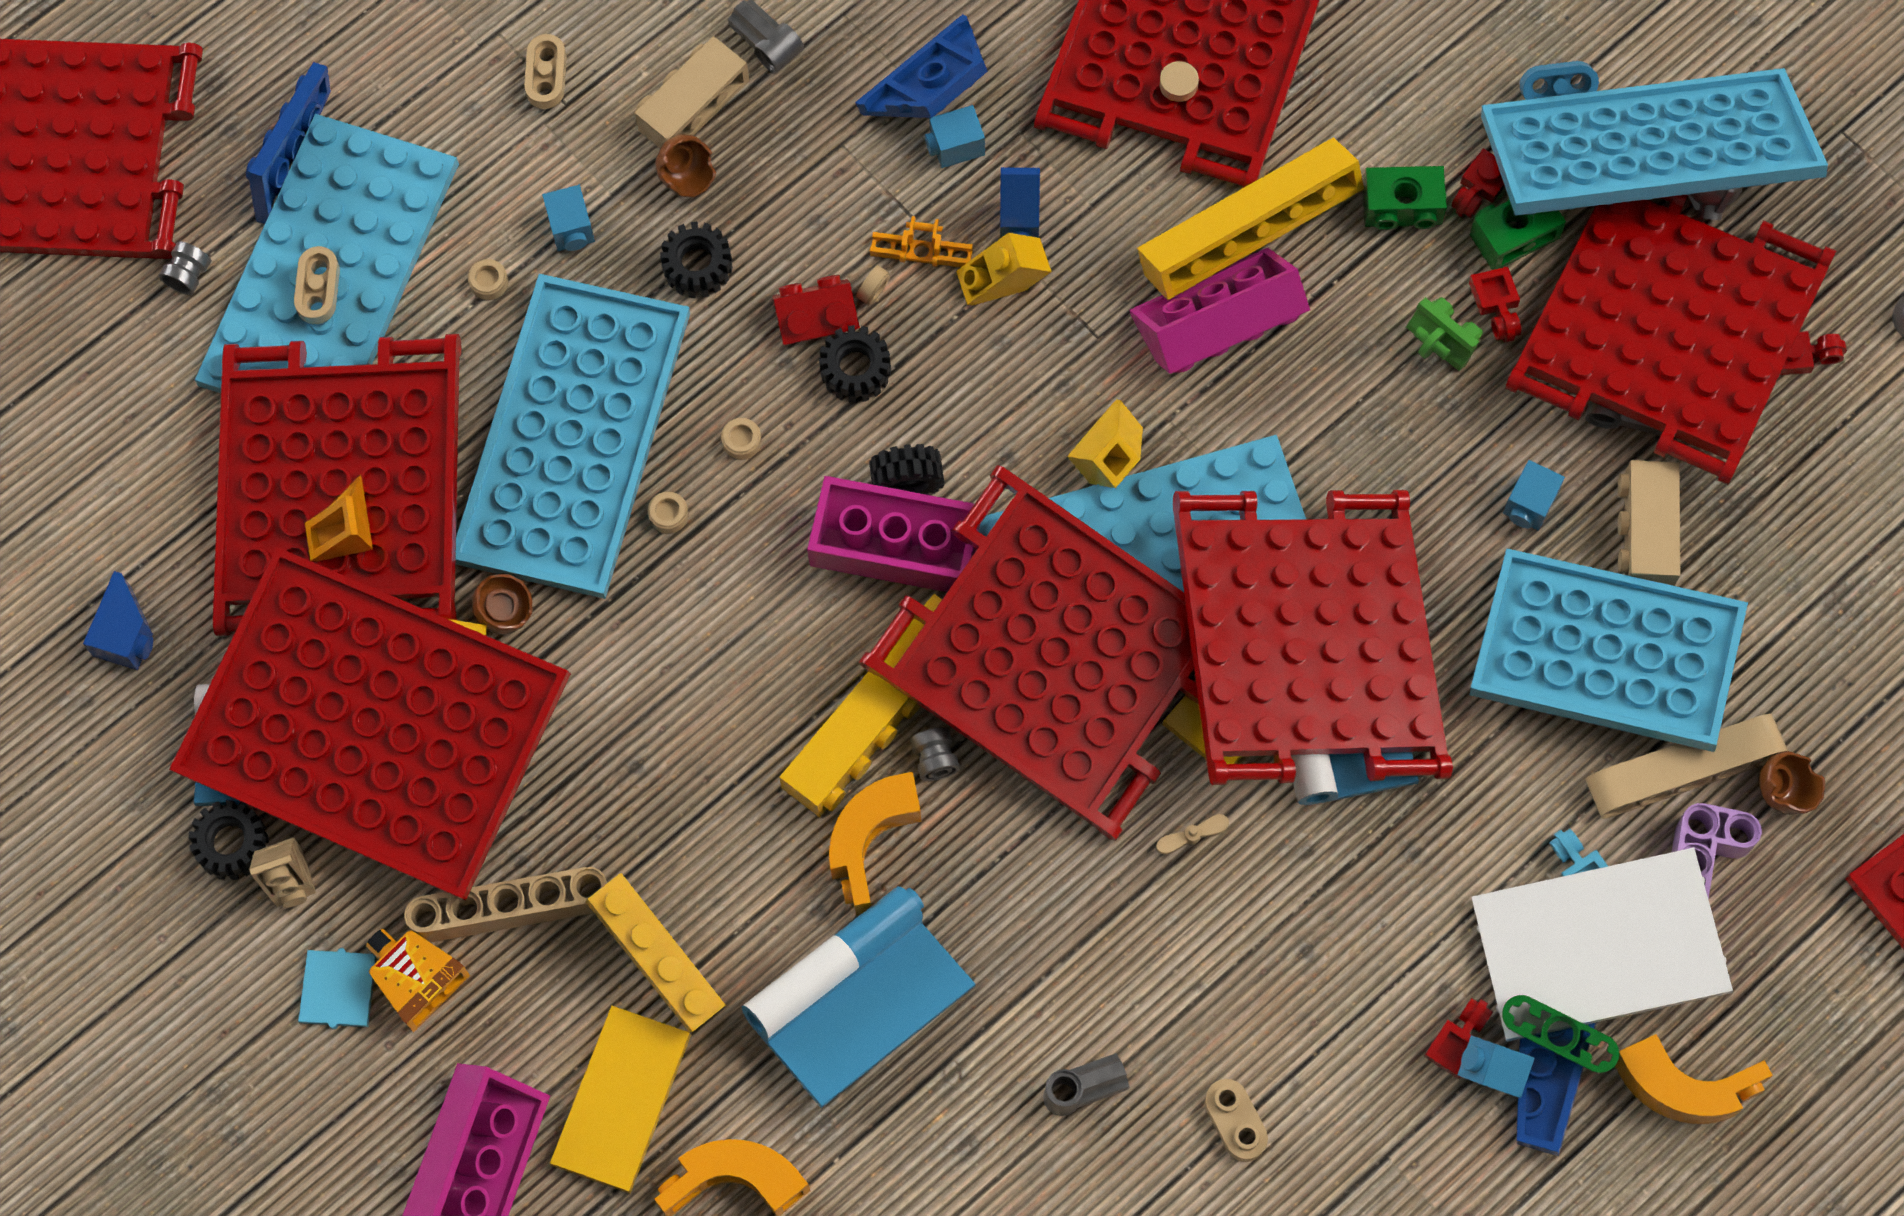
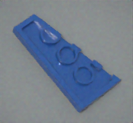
M313 62L306 75L299 77L293 97L290 102L283 104L277 124L273 130L269 129L267 131L262 149L257 157L250 159L247 165L246 178L250 183L256 222L266 223L272 210L271 205L275 196H278L289 172V165L291 162L293 163L305 137V132H307L315 113L321 114L330 95L328 67Z
M1596 1023L1587 1024V1026L1595 1029ZM1568 1028L1548 1033V1038L1555 1046L1563 1047L1572 1041L1573 1030ZM1583 1030L1580 1031L1579 1042L1570 1051V1054L1579 1057L1580 1049L1589 1052L1590 1044L1584 1042L1590 1036L1589 1033ZM1526 1038L1520 1039L1519 1052L1535 1059L1522 1097H1518L1517 1144L1559 1156L1584 1067Z

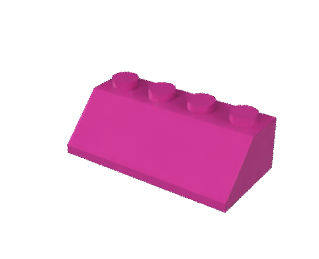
M1267 247L1238 260L1170 300L1161 295L1129 311L1155 361L1171 374L1185 372L1191 369L1194 363L1204 358L1220 356L1226 353L1229 347L1237 343L1258 339L1264 334V331L1277 325L1293 323L1299 318V315L1310 311V307L1298 269Z
M824 476L807 548L809 564L811 567L948 592L976 552L973 546L962 542L951 532L958 520H964L974 503Z
M457 1063L402 1216H509L550 1095L489 1067Z

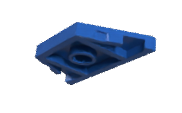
M962 14L857 100L855 103L860 114L864 116L932 118L987 73L985 62L967 16Z

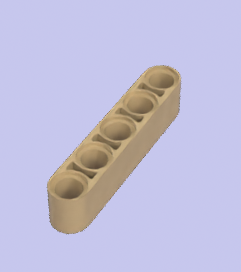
M1764 714L1720 729L1715 752L1675 744L1602 769L1588 776L1585 781L1601 818L1606 819L1763 766L1770 756L1788 751L1773 715Z
M583 867L472 887L466 901L447 892L420 896L409 902L404 912V919L410 930L429 942H437L594 914L585 902L588 898L582 897L580 892L588 883H598L602 888L608 882L605 875L599 869ZM556 890L560 892V896L554 904L543 905L539 903L540 897L545 891ZM515 897L518 899V905L513 911L508 913L498 911L501 901L505 898ZM468 904L477 906V911L472 918L468 920L458 919V912L463 906ZM422 913H436V918L430 926H416L418 917Z

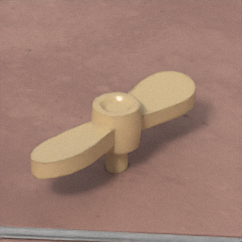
M1217 814L1198 826L1189 825L1184 832L1160 838L1157 842L1156 850L1161 854L1167 855L1177 851L1187 843L1195 845L1203 837L1219 835L1228 828L1229 819L1225 815Z

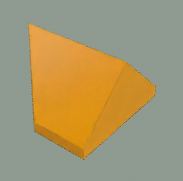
M361 475L328 508L305 523L310 561L318 562L373 550Z

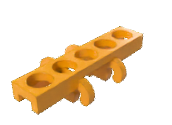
M912 216L911 222H906V228H909V230H904L903 236L873 232L870 256L898 259L903 263L905 261L929 263L934 267H938V265L962 267L972 258L973 244L942 241L941 235L938 234V232L943 231V226H939V219H936L934 224L916 222L915 216ZM915 230L933 232L932 242L914 240ZM881 241H886L891 247L887 249L876 247V245ZM898 244H901V250H895ZM918 246H925L928 248L929 253L925 257H918L915 255L914 250ZM941 248L948 252V256L940 255ZM956 251H964L967 254V258L952 256Z

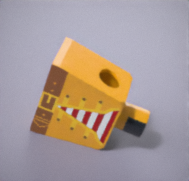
M380 929L366 944V948L379 959L370 968L369 974L413 1033L470 977L466 968L458 960L412 930L406 932L396 941L384 929Z

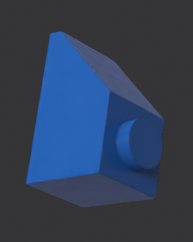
M1001 167L1000 238L1008 232L1039 238L1040 168Z
M114 571L83 645L93 657L138 670L142 659L146 660L152 651L153 633L132 587L122 573Z

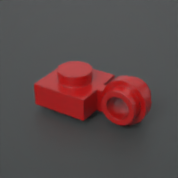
M1484 148L1463 174L1460 184L1464 186L1452 201L1451 207L1456 209L1455 214L1463 218L1466 215L1472 218L1480 208L1483 198L1493 203L1505 187L1494 154Z
M1508 266L1471 275L1469 285L1480 315L1496 312L1497 316L1491 318V329L1496 340H1503L1505 343L1514 341L1515 336L1521 335V323L1517 313H1510L1508 309L1517 308L1520 297Z
M1809 331L1799 332L1780 375L1812 373L1814 369L1813 358H1819L1820 363L1823 365L1840 363L1844 360V354L1847 352L1846 342L1841 340L1839 334H1826L1817 338L1816 345H1811Z
M1471 998L1458 1018L1465 1023L1464 1026L1460 1028L1450 1020H1447L1424 1057L1460 1080L1462 1077L1457 1074L1461 1066L1463 1052L1467 1048L1471 1037L1470 1032L1474 1029L1480 1033L1493 1013L1492 1010L1487 1008L1488 1003L1482 999L1478 1002Z

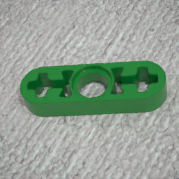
M1514 996L1503 1007V1022L1509 1030L1592 1072H1607L1614 1068L1619 1060L1618 1045L1611 1037L1529 996ZM1523 1002L1530 1005L1529 1013L1538 1019L1541 1018V1011L1551 1015L1542 1026L1540 1038L1531 1034L1537 1026L1525 1021L1521 1024V1027L1513 1024L1514 1016L1509 1013L1512 1006L1519 1008ZM1558 1021L1566 1022L1573 1030L1572 1041L1563 1047L1555 1046L1548 1038L1550 1025ZM1581 1030L1590 1034L1584 1042L1592 1046H1598L1601 1041L1608 1044L1606 1051L1612 1055L1609 1062L1601 1061L1598 1066L1591 1063L1592 1055L1583 1049H1580L1579 1057L1570 1054V1051L1579 1042Z

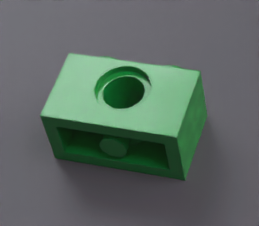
M1444 166L1372 167L1365 169L1363 178L1364 190H1362L1365 227H1376L1379 230H1390L1397 226H1414L1418 229H1430L1436 225L1443 224L1447 209ZM1404 196L1411 199L1412 203H1401L1396 198Z
M1508 199L1507 202L1497 207L1489 205L1480 210L1474 217L1469 235L1490 268L1494 270L1503 268L1560 239L1566 221L1559 210L1515 216L1510 199ZM1508 222H1518L1524 228L1514 229L1508 225Z

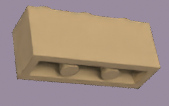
M714 36L705 44L698 45L691 52L689 60L679 70H672L665 77L662 86L653 95H647L639 102L634 112L638 131L659 148H661L663 143L679 134L694 136L750 81L747 62Z
M1631 460L1625 474H1620L1618 478V497L1624 498V511H1620L1618 516V535H1624V549H1620L1618 554V572L1632 577L1675 586L1680 578L1679 463Z

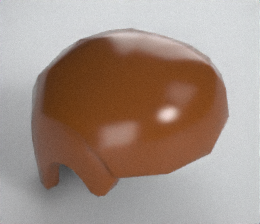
M679 134L662 144L656 158L655 165L659 180L680 197H696L708 190L716 176V170L711 163L712 151L705 143L693 135Z
M510 574L490 575L474 591L472 613L477 622L486 625V630L493 634L505 635L521 629L531 617L533 612L532 595L523 581Z
M1790 751L1780 752L1769 757L1759 772V784L1763 799L1771 808L1788 815L1804 814L1817 809L1824 799L1825 778L1822 775L1816 774L1811 769L1810 758Z

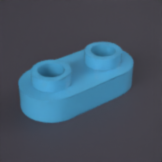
M1583 61L1539 65L1528 69L1523 74L1520 80V92L1526 100L1593 92L1598 89L1599 78L1595 70ZM1581 74V81L1578 84L1572 85L1570 83L1572 77ZM1544 79V84L1541 88L1533 89V84L1536 80Z

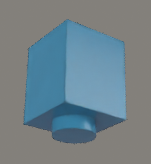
M973 105L929 118L930 133L924 135L930 156L937 155L941 168L985 156V136Z
M580 184L542 194L557 251H575L584 248L589 243L595 242Z
M1528 460L1507 501L1503 514L1509 516V519L1519 527L1526 529L1532 527L1539 531L1560 491L1565 477Z
M1471 1035L1467 1048L1463 1052L1461 1066L1457 1075L1521 1098L1535 1058Z

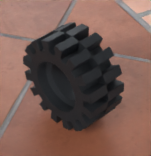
M696 221L691 222L692 229L686 230L685 225L682 224L678 226V234L673 230L668 234L669 242L663 241L661 246L663 252H660V259L664 276L667 278L671 288L675 286L677 293L682 296L685 290L688 291L689 298H696V292L701 291L702 298L709 296L708 290L711 288L715 293L720 291V282L725 285L729 281L728 273L732 274V256L726 236L722 237V231L717 227L712 231L711 224L705 222L701 229ZM694 249H703L711 255L712 259L709 266L705 269L690 271L682 265V258L685 253Z
M855 325L848 326V333L843 334L840 328L835 331L834 339L830 335L826 338V347L821 346L819 358L821 378L823 383L826 382V389L830 393L835 391L836 398L843 400L844 396H848L850 403H856V397L858 396L862 397L863 402L869 400L870 393H873L875 397L881 393L880 387L883 386L885 388L887 386L888 376L891 375L890 353L885 340L880 341V334L873 331L870 335L868 327L861 326L860 332H855ZM854 352L866 355L871 362L869 369L859 376L845 374L840 368V362L845 355Z
M908 444L900 449L895 446L891 447L889 452L885 450L880 451L879 455H874L869 460L872 485L929 495V493L935 494L939 491V488L944 487L945 482L940 451L938 449L934 450L933 446L924 448V444H917L915 447H911V444Z
M226 800V805L224 806L219 801L212 803L213 810L209 812L204 808L200 811L203 818L200 821L194 818L192 822L195 830L194 832L189 831L188 838L192 842L189 845L190 851L195 856L197 862L211 876L215 874L218 879L222 880L229 876L231 880H238V874L244 873L247 877L251 874L249 869L254 851L265 848V843H269V835L265 831L266 827L252 809L250 810L246 804L240 802L239 805H236L233 800ZM228 826L240 828L244 833V842L241 848L235 853L228 855L218 853L214 847L216 834Z

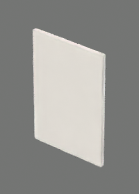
M1695 848L1472 896L1478 923L1477 931L1481 935L1497 1001L1496 1010L1500 1014L1506 1042L1524 1038L1509 1030L1502 1018L1505 1003L1517 995L1529 996L1587 1025L1733 993L1726 967L1727 960L1722 952L1704 885L1705 879L1701 874ZM1524 1002L1519 1008L1514 1006L1510 1008L1509 1013L1514 1016L1513 1024L1521 1027V1024L1525 1021L1537 1026L1531 1032L1534 1036L1541 1035L1543 1024L1551 1017L1545 1011H1541L1540 1019L1532 1016L1529 1013L1530 1005ZM1558 1021L1550 1025L1548 1033L1568 1029L1571 1026L1566 1022Z

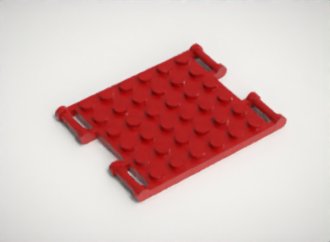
M1079 0L1039 105L1034 128L1043 131L1050 128L1096 142V147L1107 150L1115 125L1118 124L1187 145L1180 172L1190 175L1192 172H1197L1243 186L1244 188L1260 177L1320 0ZM1176 61L1192 65L1199 77L1198 89L1195 95L1183 102L1169 100L1160 90L1162 70L1168 64ZM1057 106L1103 121L1101 127H1097L1051 112L1053 107ZM1202 149L1248 163L1250 166L1248 171H1244L1197 156L1199 150Z
M0 39V252L148 259L172 258L171 252L176 245L173 242L177 206L178 200L183 197L184 184L172 179H166L162 182H157L166 120L190 121L194 118L195 105L192 103L196 70L197 63L202 61L203 48L200 45L190 42L175 46ZM174 63H182L177 101L169 103ZM155 199H162L157 239L150 242L149 236Z
M1688 195L1661 197L1660 199L1671 203L1669 208L1649 200L1597 205L1516 366L1513 368L1505 389L1513 393H1517L1519 390L1568 411V416L1578 421L1588 401L1594 402L1661 431L1662 434L1653 453L1664 458L1666 454L1718 476L1717 481L1729 485L1829 269L1836 250L1827 246L1821 249L1773 229L1774 224L1764 220L1753 243H1750L1681 214ZM1765 244H1771L1812 261L1817 266L1813 269L1764 248ZM1529 374L1533 377H1536L1540 380H1543L1547 383H1550L1554 386L1575 394L1576 397H1573L1550 386H1547L1543 383H1540L1536 380H1533L1529 377H1526L1525 375ZM1674 437L1678 438L1691 445H1694L1698 448H1701L1705 451L1726 459V462L1719 460L1715 457H1712L1708 454H1705L1701 451H1698L1692 447H1689L1673 439Z
M446 334L445 338L394 340L393 337H380L378 340V363L370 365L304 367L307 358L304 341H291L289 345L239 347L238 344L224 345L213 599V631L216 636H229L231 632L236 631L243 615L230 616V605L249 604L276 547L310 561L305 523L328 508L360 475L362 477L373 550L311 562L399 599L439 597V608L422 609L448 620H456L455 564L459 360L462 350L459 334ZM444 354V361L393 363L395 356ZM288 361V368L238 370L241 363Z
M997 465L990 474L992 480L963 521L958 520L951 530L953 535L959 540L977 549L934 612L907 595L904 596L898 605L900 611L871 652L864 653L859 660V664L1090 823L1101 834L1116 841L1123 831L1121 825L1150 783L1155 784L1161 775V772L1155 766L1136 754L1179 690L1189 699L1199 704L1196 682L1188 678L1194 669L1184 592L1015 474ZM1005 489L1010 490L1016 495L988 535L984 536L976 529ZM913 619L920 621L924 626L897 665L892 668L884 662ZM1128 766L1134 770L1136 775L1106 817L1097 810Z
M1330 490L1326 497L1328 519L1257 520L1258 502L1255 491H1241L1239 495H1190L1189 491H1175L1173 495V513L1210 784L1226 785L1227 781L1278 780L1280 784L1293 783L1296 777V767L1291 755L1354 753L1364 754L1366 773L1370 781H1383L1385 777L1427 775H1434L1435 779H1450L1453 772V763L1447 752L1410 521L1409 492L1407 490H1393L1391 494H1344L1342 490ZM1345 510H1391L1393 519H1346ZM1239 511L1240 520H1191L1190 512ZM1429 752L1430 759L1385 760L1381 753ZM1273 756L1274 763L1227 764L1223 757Z

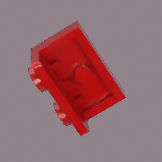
M831 275L817 279L818 285L802 288L801 283L779 287L780 294L772 295V300L783 345L833 335L840 328L843 332L848 331V326L855 325V330L860 329L849 280H841L840 275Z

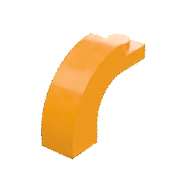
M913 772L889 776L865 787L844 807L833 828L829 846L832 880L849 877V879L841 880L845 904L854 903L856 916L861 915L871 907L864 870L866 852L877 836L888 829L922 822Z
M1657 1034L1620 1050L1619 1060L1615 1065L1625 1085L1640 1102L1664 1117L1690 1124L1716 1123L1735 1117L1743 1109L1737 1096L1744 1102L1765 1091L1763 1084L1773 1076L1764 1060L1718 1081H1701L1691 1078L1672 1063Z
M726 1139L705 1143L680 1156L678 1160L686 1174L681 1178L678 1174H675L667 1179L658 1188L660 1194L654 1200L665 1216H673L706 1189L721 1183H737L755 1191L775 1216H781L811 1192L809 1184L799 1171L778 1152L752 1141Z

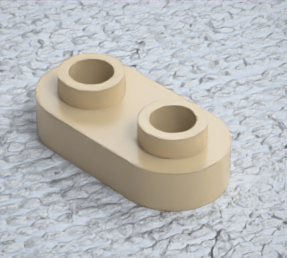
M542 34L533 38L527 47L525 92L528 101L540 109H549L558 105L563 99L565 90L566 51L563 42L557 36L551 34ZM546 55L554 56L550 61L542 60ZM544 89L552 90L547 95L539 94Z
M316 246L309 248L300 256L298 261L294 305L300 318L309 324H321L328 321L336 310L340 266L335 254L326 247ZM320 267L327 268L323 274H314L316 269ZM315 303L323 304L318 310L310 309Z
M1221 1079L1213 1083L1205 1097V1108L1227 1152L1231 1157L1241 1162H1251L1258 1159L1265 1151L1268 1135L1246 1090L1240 1083L1231 1079ZM1229 1093L1234 1097L1235 1103L1229 1107L1223 1106L1219 1101V1096ZM1243 1131L1251 1132L1254 1136V1142L1249 1145L1243 1144L1239 1140V1134Z

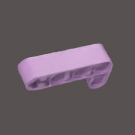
M1696 803L1691 805L1679 819L1675 828L1671 852L1695 848L1709 899L1715 855L1735 859L1745 857L1760 840L1762 834L1761 825L1757 818L1747 812L1705 803ZM1691 819L1701 821L1705 825L1707 833H1695L1690 828L1688 821ZM1738 828L1744 831L1748 842L1740 843L1735 841L1730 834V829Z

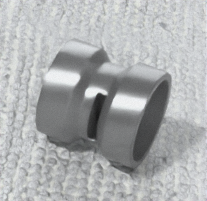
M179 241L171 252V262L163 266L158 277L170 288L186 295H193L199 284L198 276L200 273L206 272L212 260L201 249L189 243Z
M934 728L926 730L910 739L913 753L920 756L918 771L921 780L935 781L943 779L960 770L957 756L952 754L950 750L952 738L949 729Z

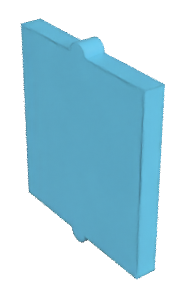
M344 948L338 949L337 952L307 950L298 1022L303 1024L329 1025L331 1029H337L338 1026L368 1027L374 979L368 971L376 963L377 957L374 954L349 953Z

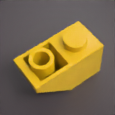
M1009 232L956 271L966 303L971 306L1026 291L1052 272L1040 238Z
M1116 399L1067 457L1090 484L1116 488L1140 461L1143 427L1123 402Z

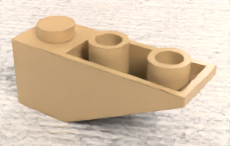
M294 837L254 851L249 869L251 876L276 907L283 905V907L289 908L300 905L307 900V896L316 893L303 849Z

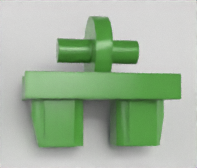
M1425 297L1418 303L1415 314L1406 326L1423 343L1418 354L1426 359L1434 352L1460 371L1470 360L1479 344L1483 331L1473 322H1465L1460 326L1451 319L1454 314L1453 306L1443 297L1433 302Z

